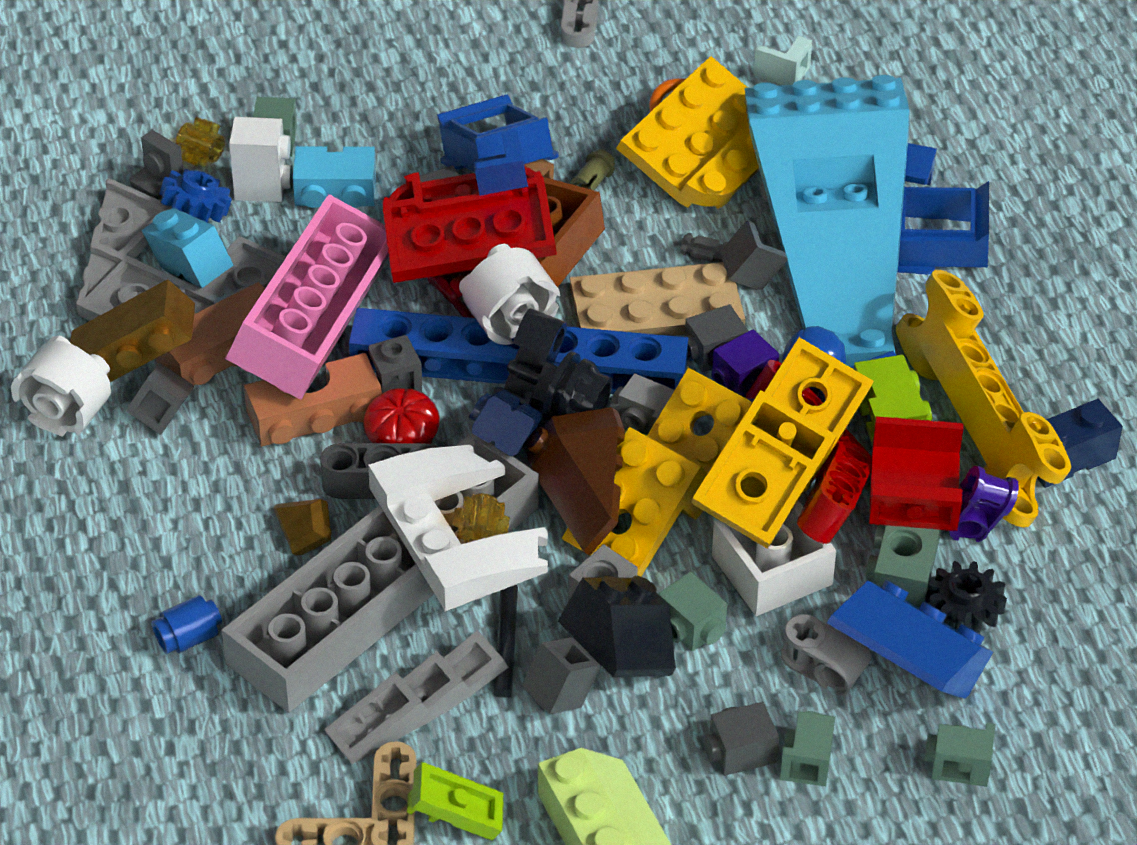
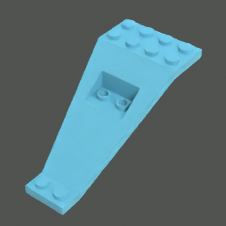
M878 75L873 77L872 80L855 81L853 78L842 77L829 83L800 80L794 82L793 85L777 86L773 83L765 82L756 84L752 88H745V104L750 137L781 251L785 252L788 258L785 265L802 328L820 326L833 331L844 344L846 365L849 367L854 366L855 362L867 361L887 352L894 351L895 353L892 334L910 124L909 106L902 78H895L891 75Z

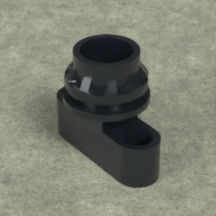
M530 308L522 318L513 344L520 347L515 360H511L508 363L507 371L509 376L504 388L495 387L492 395L504 389L519 398L520 405L527 403L537 409L539 401L544 402L542 418L548 422L554 416L606 408L612 391L613 378L600 373L593 361L586 358L581 360L580 355L573 351L569 352L560 364L556 363V358L566 334L567 323Z

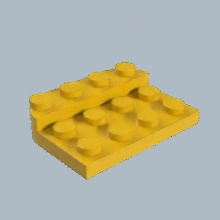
M710 56L620 140L616 149L683 206L689 208L693 203L706 207L715 206L719 209L726 205L732 196L759 170L750 137L745 104V88L748 87Z

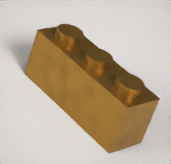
M167 279L73 329L70 343L89 355L96 354L102 357L110 367L107 377L112 382L192 340L195 302Z

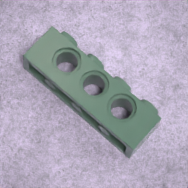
M877 525L873 548L880 549L878 556L870 555L865 581L868 580L882 586L886 579L908 591L909 594L905 600L920 608L922 602L926 600L928 582L931 579L942 530Z

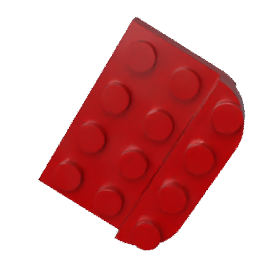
M525 166L528 187L481 196L479 195L475 173L421 182L419 172L404 176L405 184L398 187L389 198L384 197L383 215L393 283L475 269L478 264L487 258L489 251L499 244H507L510 248L529 250L536 258L557 255L545 182L541 172H535Z

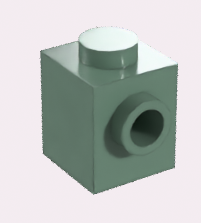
M692 571L658 593L669 604L674 642L679 643L681 641L693 652L705 643L708 645L715 643L724 634L728 603Z

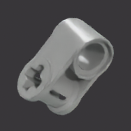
M800 614L794 616L786 624L785 638L787 642L781 650V658L784 664L790 669L816 681L825 689L827 686L836 689L837 692L835 694L843 696L847 694L871 661L869 649L811 615ZM810 628L813 630L812 638L808 637ZM795 649L798 650L797 660L794 659Z

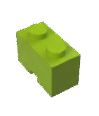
M903 354L854 363V370L874 381L858 408L861 416L870 415L872 421L866 422V430L872 445L876 416L932 421L930 404L927 400L922 401L920 397V383L917 372L915 370L910 371Z

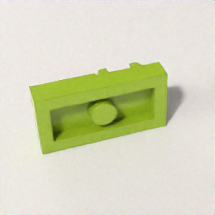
M421 762L414 769L413 790L408 793L407 813L412 815L417 810L427 814L428 821L432 823L441 819L451 823L452 826L493 841L502 832L503 792Z

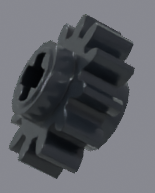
M953 561L951 573L942 568L936 570L935 580L928 582L926 597L929 599L928 604L947 614L943 621L945 624L949 622L955 623L956 630H958L961 624L971 626V629L980 633L982 622H985L988 626L995 627L997 626L998 615L1005 612L1007 598L1004 596L1005 582H993L995 571L993 569L980 573L978 571V564L975 561L969 565V569H962L957 561Z

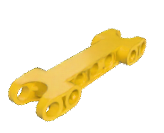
M934 270L925 283L928 297V312L925 319L916 314L906 313L896 326L897 337L903 352L914 370L927 379L939 380L986 462L983 468L985 473L1002 479L1006 477L1017 479L1019 484L1017 500L1013 509L1003 519L1018 527H1029L1038 516V503L1035 498L1037 477L1039 476L1049 483L1060 484L1071 470L1069 457L1052 425L1042 416L1022 410L975 329L982 320L984 312L974 294L955 275L943 270Z

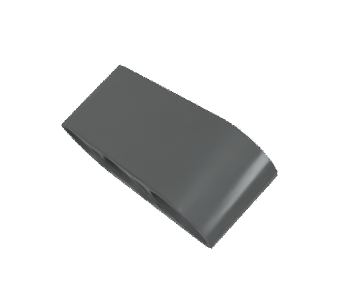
M339 443L330 445L322 451L320 456L323 490L330 497L337 499H376L369 488V464L401 454L438 448V446L408 443Z

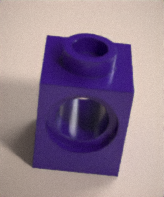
M752 329L714 350L711 372L712 380L745 398L746 393L769 360L779 361V353Z

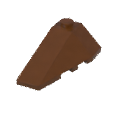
M612 407L551 417L543 428L538 427L532 432L525 448L530 468L538 473V481L583 552L588 555L594 552L617 525L619 517L621 487L614 483L616 472L623 465V457L617 454L616 451L617 444H621L625 439V428L619 412Z

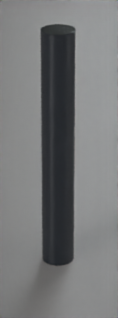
M517 585L500 590L496 651L509 668L495 677V697L511 698L518 597Z

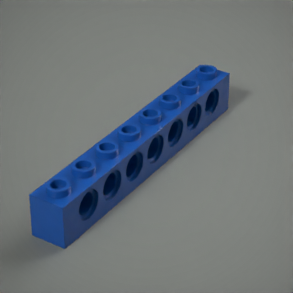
M357 308L349 340V355L351 357L366 353L374 372H376V368L369 356L368 346L406 335L421 361L422 377L505 384L509 376L507 371L508 363L511 360H515L520 346L516 344L502 345L493 342L476 318ZM567 327L555 362L560 364L563 358L571 351L578 353L581 360L586 358L593 361L600 373L613 378L611 394H614L620 386L625 387L634 373L675 390L687 368L688 337Z

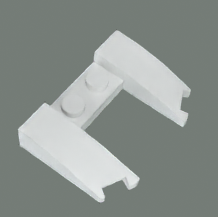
M460 445L410 452L368 465L370 490L445 612L548 572V561L538 558V546H548V532L545 527L499 534L461 544L434 502L505 475V466L497 460L488 462L474 454V449L471 445Z

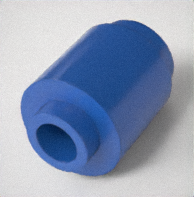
M197 595L160 612V618L151 622L154 635L164 653L168 654L176 650L179 654L218 636L217 626L222 624V618L212 599L205 601L201 595Z

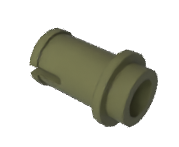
M603 149L590 152L586 156V164L572 178L570 184L578 186L581 182L583 184L580 187L595 190L605 177L609 178L614 173V157Z

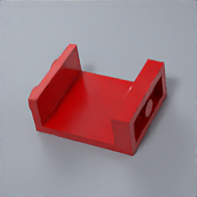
M876 416L872 445L869 524L958 531L962 505L959 472L964 423Z

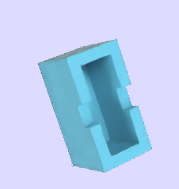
M295 146L293 171L295 206L320 207L328 194L354 208L374 206L376 184L375 147L343 146V152H328L327 146Z
M175 208L157 214L153 222L142 229L160 267L177 277L183 274L186 281L203 288L234 265L214 225Z

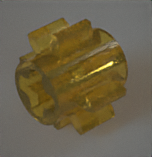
M195 117L194 124L190 122L183 124L176 137V144L181 146V151H184L182 161L194 166L201 165L203 167L207 164V161L210 163L218 161L225 147L224 136L217 134L220 125L199 117Z
M484 493L475 494L471 497L465 496L463 508L458 507L454 509L452 525L458 527V540L463 539L465 543L508 533L510 517L504 515L505 503H499L495 497Z

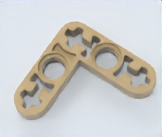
M397 741L388 742L376 751L373 772L372 818L289 819L277 829L275 835L276 845H291L294 836H303L301 845H317L318 835H323L324 845H332L335 838L342 835H350L356 838L358 841L356 845H387L389 825H397V845H414L415 812L412 815L407 813V804L400 810L390 811L383 808L381 803L386 798L392 796L401 797L407 802L408 793L413 790L414 769L417 767L415 751L411 746ZM391 759H401L399 780H391Z

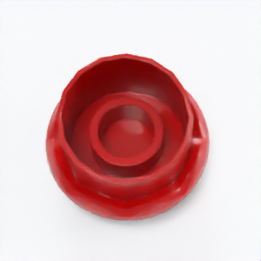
M404 388L391 389L375 397L369 403L363 420L364 432L372 443L431 444L440 424L439 412L434 402L421 391Z

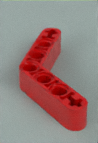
M775 360L767 362L746 393V399H755L760 390L765 392L782 365L781 362ZM809 387L802 391V397L807 404L811 406L823 404ZM847 428L818 472L817 479L797 519V525L803 533L822 544H829L856 506L872 469V456Z

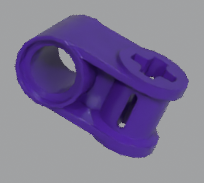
M973 466L959 484V488L962 489V505L958 531H949L953 540L959 541V537L976 538V542H981L987 538L998 522L1013 509L1019 491L1017 479L1012 477L1002 479L985 473L982 467Z

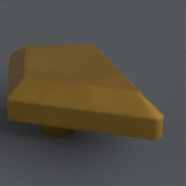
M315 499L274 505L273 509L292 554L296 556L304 555L331 541L332 530L330 528L327 501Z

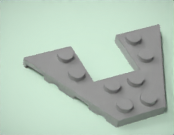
M108 178L106 180V193L103 205L99 208L98 212L99 222L94 229L91 241V255L88 267H85L83 288L79 291L77 299L78 316L90 321L167 279L195 302L194 314L257 282L266 288L286 256L239 236L226 249L234 264L231 268L203 288L189 284L135 259L149 245L142 229L151 224L157 214L172 209V206L162 205L160 200Z

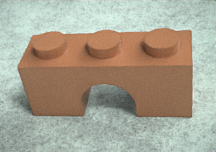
M366 353L325 363L327 385L319 391L305 393L301 400L281 391L265 380L245 384L246 411L261 447L273 443L284 444L293 438L314 432L325 433L333 427L355 421L363 422L369 403L375 397L382 394L381 385Z

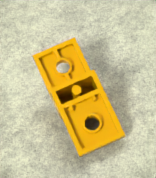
M799 337L765 392L760 390L693 496L691 504L768 549L804 491L807 492L874 381ZM808 387L819 388L824 393L826 401L819 406H811L804 401L802 391ZM748 477L758 478L765 486V493L760 497H749L741 490L740 483Z
M688 367L648 435L646 436L629 427L625 433L624 441L617 446L616 453L623 457L622 468L616 472L614 483L621 487L619 515L622 513L631 514L632 524L629 530L622 534H615L611 530L594 552L603 544L637 566V576L642 577L680 512L694 520H697L703 510L691 504L692 498L753 402ZM702 416H712L714 419L712 430L703 436L695 435L693 428L697 419ZM567 528L561 539L583 552L571 531Z

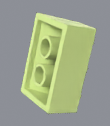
M578 748L538 763V796L565 845H671L623 760L585 748Z

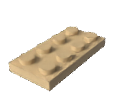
M723 262L570 277V290L579 328L669 336L685 334L686 318L728 304L732 306L745 325V315L736 282L729 280Z

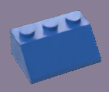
M886 579L882 586L867 580L830 616L827 622L829 625L941 692L964 699L971 693L993 654V651L981 645L985 638L983 635L963 624L959 626L958 630L945 624L943 621L947 614L924 601L920 608L905 600L909 592Z

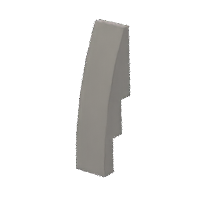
M477 630L444 658L436 651L403 679L397 672L393 673L326 727L324 731L351 764L373 754L382 745L394 742L448 712L509 667L499 653Z

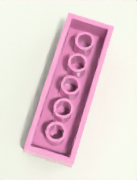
M328 194L243 321L225 359L236 364L244 371L250 372L271 383L281 391L301 400L389 257L385 224Z

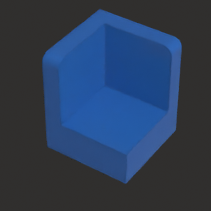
M518 130L501 132L505 154L474 160L480 196L528 187Z
M908 143L906 182L931 185L937 148Z

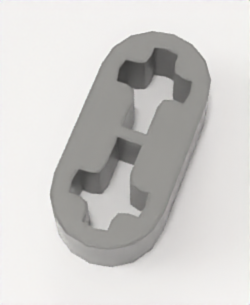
M598 0L564 1L561 21V39L564 44L569 47L583 48L589 46L594 41L598 18ZM579 6H584V12L577 11ZM582 26L581 32H575V27Z

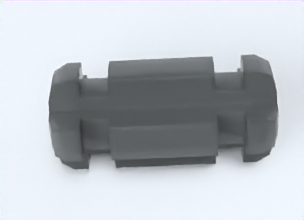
M688 233L682 239L680 252L685 256L687 253H691L693 258L713 262L715 259L718 262H723L720 251L728 242L720 244V240L700 235L693 237L692 233Z

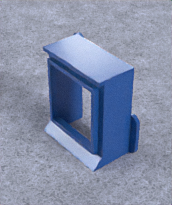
M508 94L437 114L445 155L440 158V162L447 167L454 166L456 170L467 168L475 173L474 160L505 154L501 132L518 130L524 164L540 159L553 160L559 157L558 152L552 148L548 118L538 119V117L514 106ZM504 113L506 125L477 133L464 126L465 124Z
M989 181L977 189L904 187L897 273L930 275L935 270V267L988 268ZM905 217L970 222V230L905 229Z

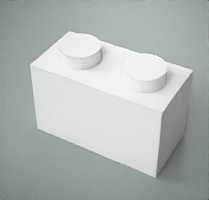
M234 117L229 146L235 200L282 202L284 188L291 189L293 180L292 165H286L285 159L290 157V135H283L282 119Z

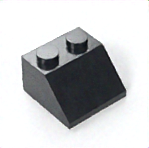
M612 576L582 577L558 622L613 678L671 676L676 669L669 604L656 593L657 588L652 582L641 576H634L633 578Z

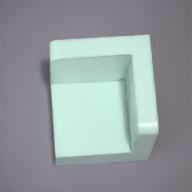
M798 36L787 53L759 45L754 53L753 76L780 85H793L794 82L800 81L810 68L812 40Z

